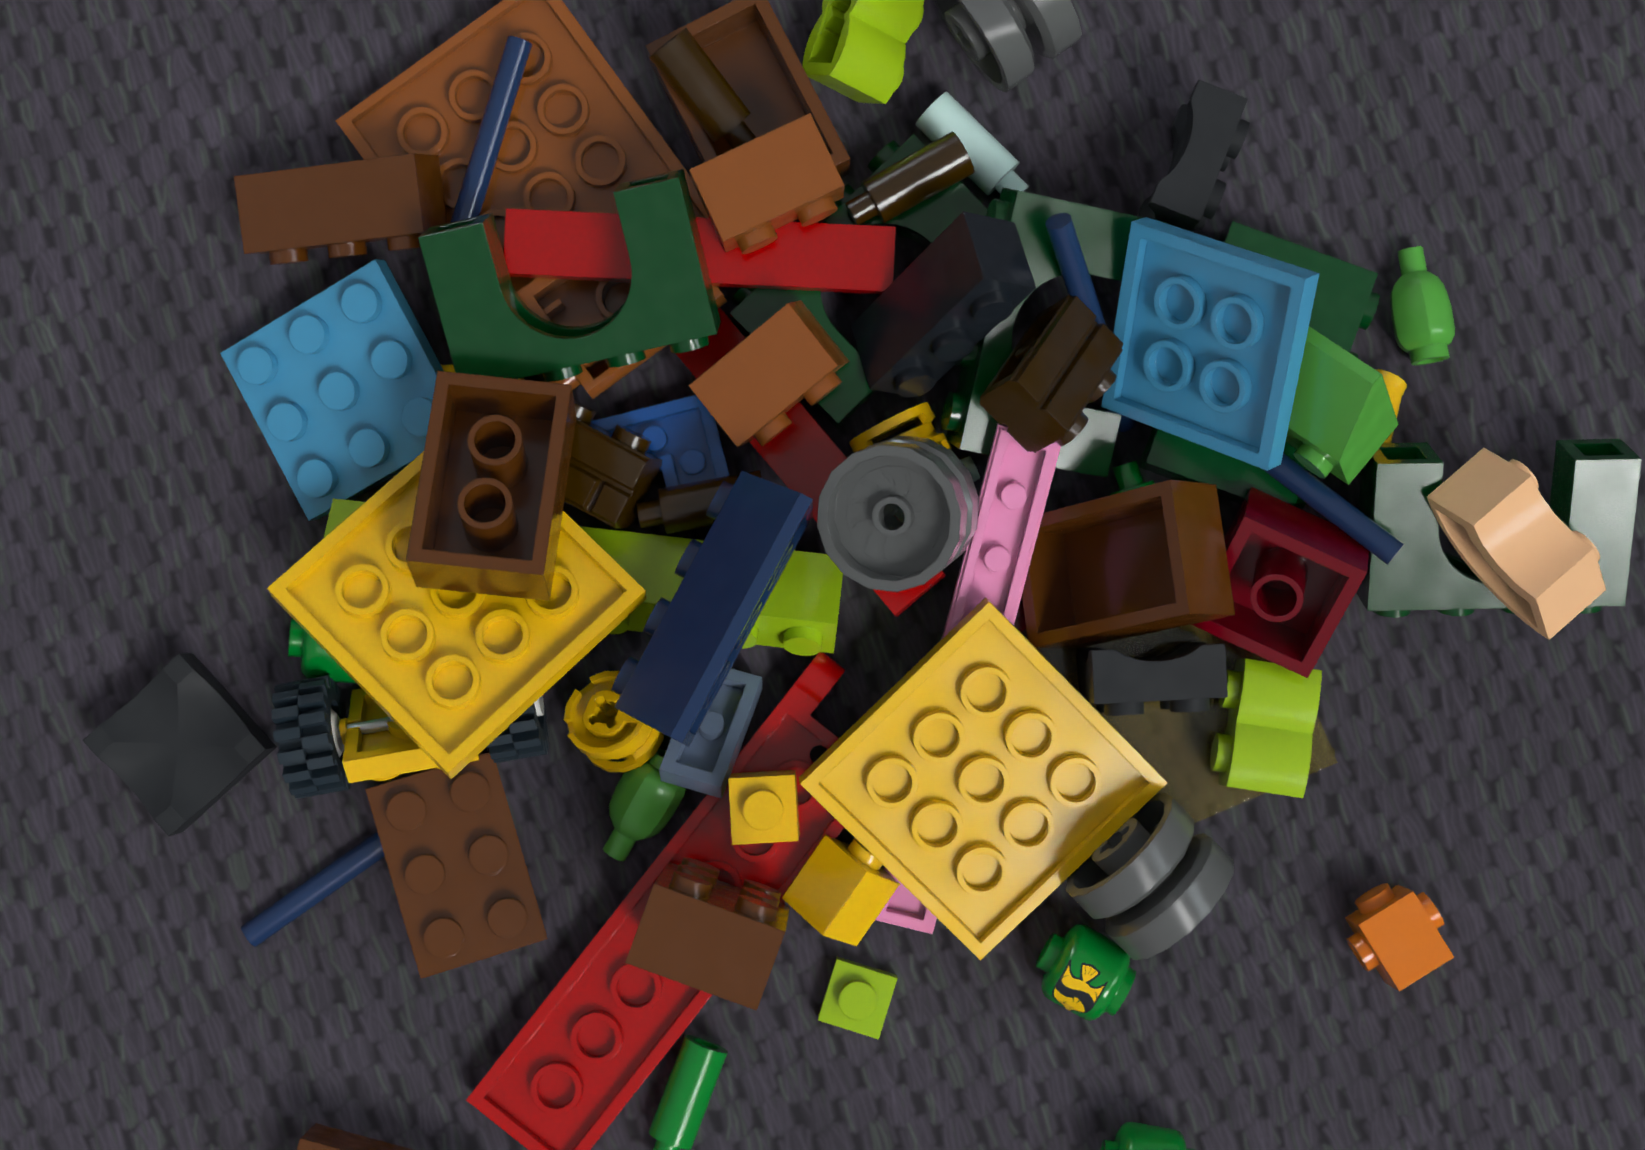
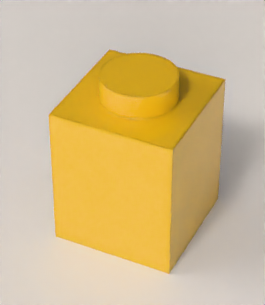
M796 770L732 773L728 782L732 845L799 840Z
M825 835L782 899L822 936L857 946L900 883L881 868L882 864L856 838L848 844Z

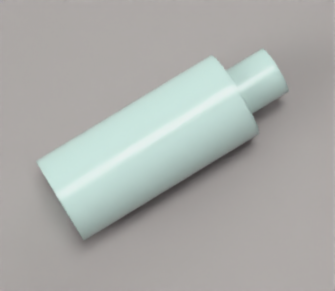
M947 91L939 96L916 122L915 125L932 142L951 131L958 136L975 170V173L968 177L987 196L995 189L1001 194L1002 187L1024 192L1029 188V185L1014 172L1020 162Z

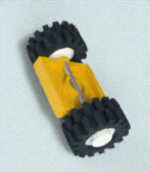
M330 675L281 683L274 687L275 693L272 694V703L275 709L271 710L272 721L276 725V730L273 731L274 742H278L279 752L277 753L279 765L283 764L284 767L282 776L285 784L289 783V792L291 795H295V799L346 791L351 789L350 785H353L354 782L366 780L386 781L400 774L433 768L440 769L362 688L352 690L348 718H345L346 707L344 700L340 701L341 691L339 686L335 685L333 678H330ZM544 694L487 746L489 747L491 759H494V763L548 754L549 741L547 737H549V730L546 723V707L543 702ZM479 754L472 761L479 760Z

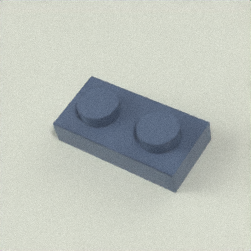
M731 668L690 746L687 747L671 738L659 768L660 780L662 782L718 798L723 797L728 784V778L732 773L763 690L761 676Z

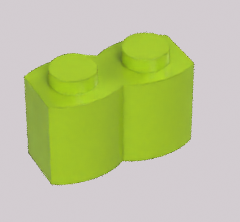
M823 0L822 15L810 34L804 52L802 67L807 76L858 103L886 104L902 82L906 54L905 44L922 21L924 0Z
M1246 658L1237 659L1234 670L1226 669L1228 697L1219 698V705L1222 708H1228V722L1225 734L1216 733L1214 736L1210 755L1211 771L1219 772L1218 785L1303 798L1310 769L1312 734L1319 707L1322 670L1313 669L1309 677L1306 678L1272 662Z

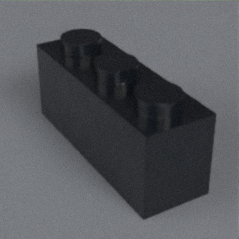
M963 211L851 324L869 389L896 393L903 397H921L935 386V383L960 359L969 355L978 342L1001 321L1007 319L1013 310L1036 289L1015 222Z

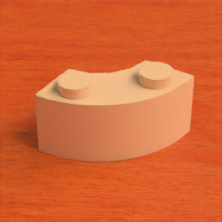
M1483 448L1427 496V500L1443 532L1473 573L1509 610L1536 632L1550 640L1606 591L1598 563L1600 560L1599 551L1585 535L1578 531H1571L1555 515L1540 494L1538 481L1528 467L1515 459H1511L1508 462Z

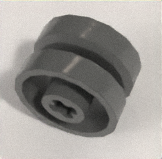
M933 0L950 33L977 70L995 88L1006 93L1033 74L1035 68L1033 52L1043 57L1054 59L1077 43L1082 35L1079 18L1071 0Z
M897 436L851 454L831 472L819 496L817 527L826 554L845 576L869 589L899 592L925 584L965 552L977 529L979 498L971 473L953 451L929 438ZM899 507L904 512L905 519L903 523L895 517Z
M1165 792L1153 796L1067 879L1066 892L1093 919L1107 918L1105 932L1133 960L1148 959L1161 953L1190 933L1210 913L1225 893L1234 874V861L1205 833L1193 835L1194 819L1172 796Z

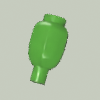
M1416 246L1402 249L1397 252L1401 277L1393 286L1390 295L1391 318L1395 339L1398 346L1404 352L1409 353L1411 365H1426L1450 358L1448 345L1452 343L1455 337V323L1445 285L1438 276L1427 271L1423 247Z
M659 748L656 754L644 765L624 772L616 786L609 804V815L614 830L603 847L604 852L616 860L625 861L636 841L652 838L660 833L672 818L684 797L686 788L660 780L659 768L666 750Z

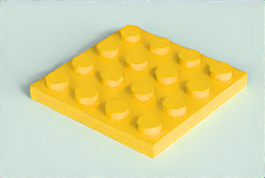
M423 451L274 581L267 590L275 601L424 753L452 779L641 605L647 597L646 590L564 511L562 514L550 601L416 587L406 562Z
M986 597L799 777L800 784L980 961L1078 869L1098 847L1116 833L1125 822L1167 784L1164 777Z

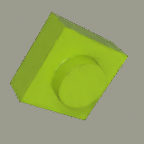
M836 956L818 1014V1021L879 1039L898 979L897 975Z

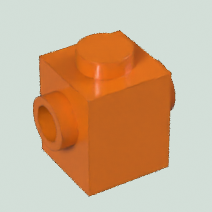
M1384 883L1358 897L1355 901L1358 910L1345 917L1354 932L1346 941L1359 963L1367 972L1376 968L1383 981L1399 992L1454 958L1437 930L1444 925V920L1434 903L1424 892L1416 895L1413 890L1401 885L1391 889L1388 883Z

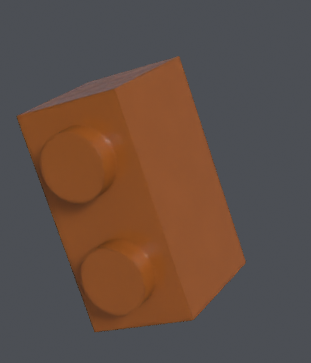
M811 113L689 169L695 189L725 252L737 247L740 248L742 254H748L761 249L778 238L775 229L799 219L802 226H808L823 220L838 210L835 201L844 198V183Z
M802 300L787 303L693 381L689 387L737 448L755 438L761 446H764L792 424L786 412L805 398L813 406L842 383L836 372L847 364L849 360Z

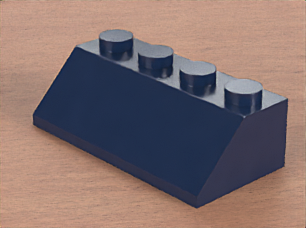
M741 471L734 485L723 481L706 513V516L715 520L703 543L692 539L675 570V574L684 579L672 601L661 597L655 605L643 629L644 633L652 637L640 660L632 656L627 658L611 691L620 695L614 708L687 747L692 743L813 516V499Z

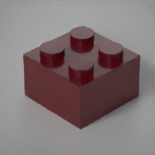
M1250 487L1224 537L1235 615L1191 625L1308 678L1367 574L1369 551L1336 525L1254 487Z

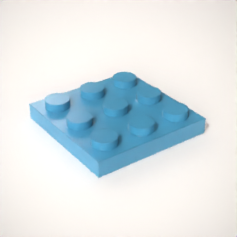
M1148 217L1131 221L1113 331L1124 345L1122 347L1123 351L1111 367L1117 378L1112 386L1103 394L1101 407L1266 471L1281 465L1319 273Z
M375 259L220 353L308 521L318 520L328 515L333 498L354 500L397 475L424 451L437 371L444 370L385 260Z

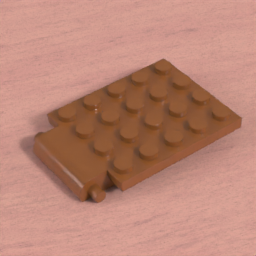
M502 0L335 120L364 160L412 153L439 155L447 223H450L507 37L515 36L530 42L532 47L480 216L493 213L503 253L506 208L618 214L613 192L620 183L684 169L695 217L709 218L691 176L562 0ZM510 277L516 293L529 309L547 321L564 326H585L606 319L624 304L631 287V282ZM712 286L717 308L719 309L727 303V300L717 286ZM666 346L644 350L645 359L626 366L608 367L606 359L581 364L582 373L550 383L572 385V390L582 385L590 397L594 399Z

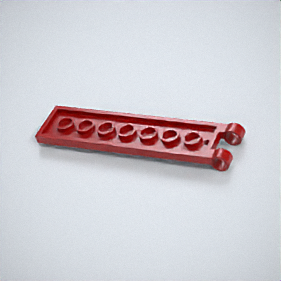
M819 652L741 750L732 770V773L796 770L799 840L732 845L729 782L722 798L707 794L466 1099L467 1102L526 1149L591 1150L712 996V994L625 963L653 885L667 864L671 862L679 865L682 863L683 857L702 861L720 870L718 880L742 888L745 879L765 884L780 891L781 896L779 900L785 904V901L782 899L783 895L824 836L827 835L836 839L844 829L799 781V777L814 763L810 757L812 748L821 745L828 750L839 739L836 734L811 715L845 672L842 666L824 652Z

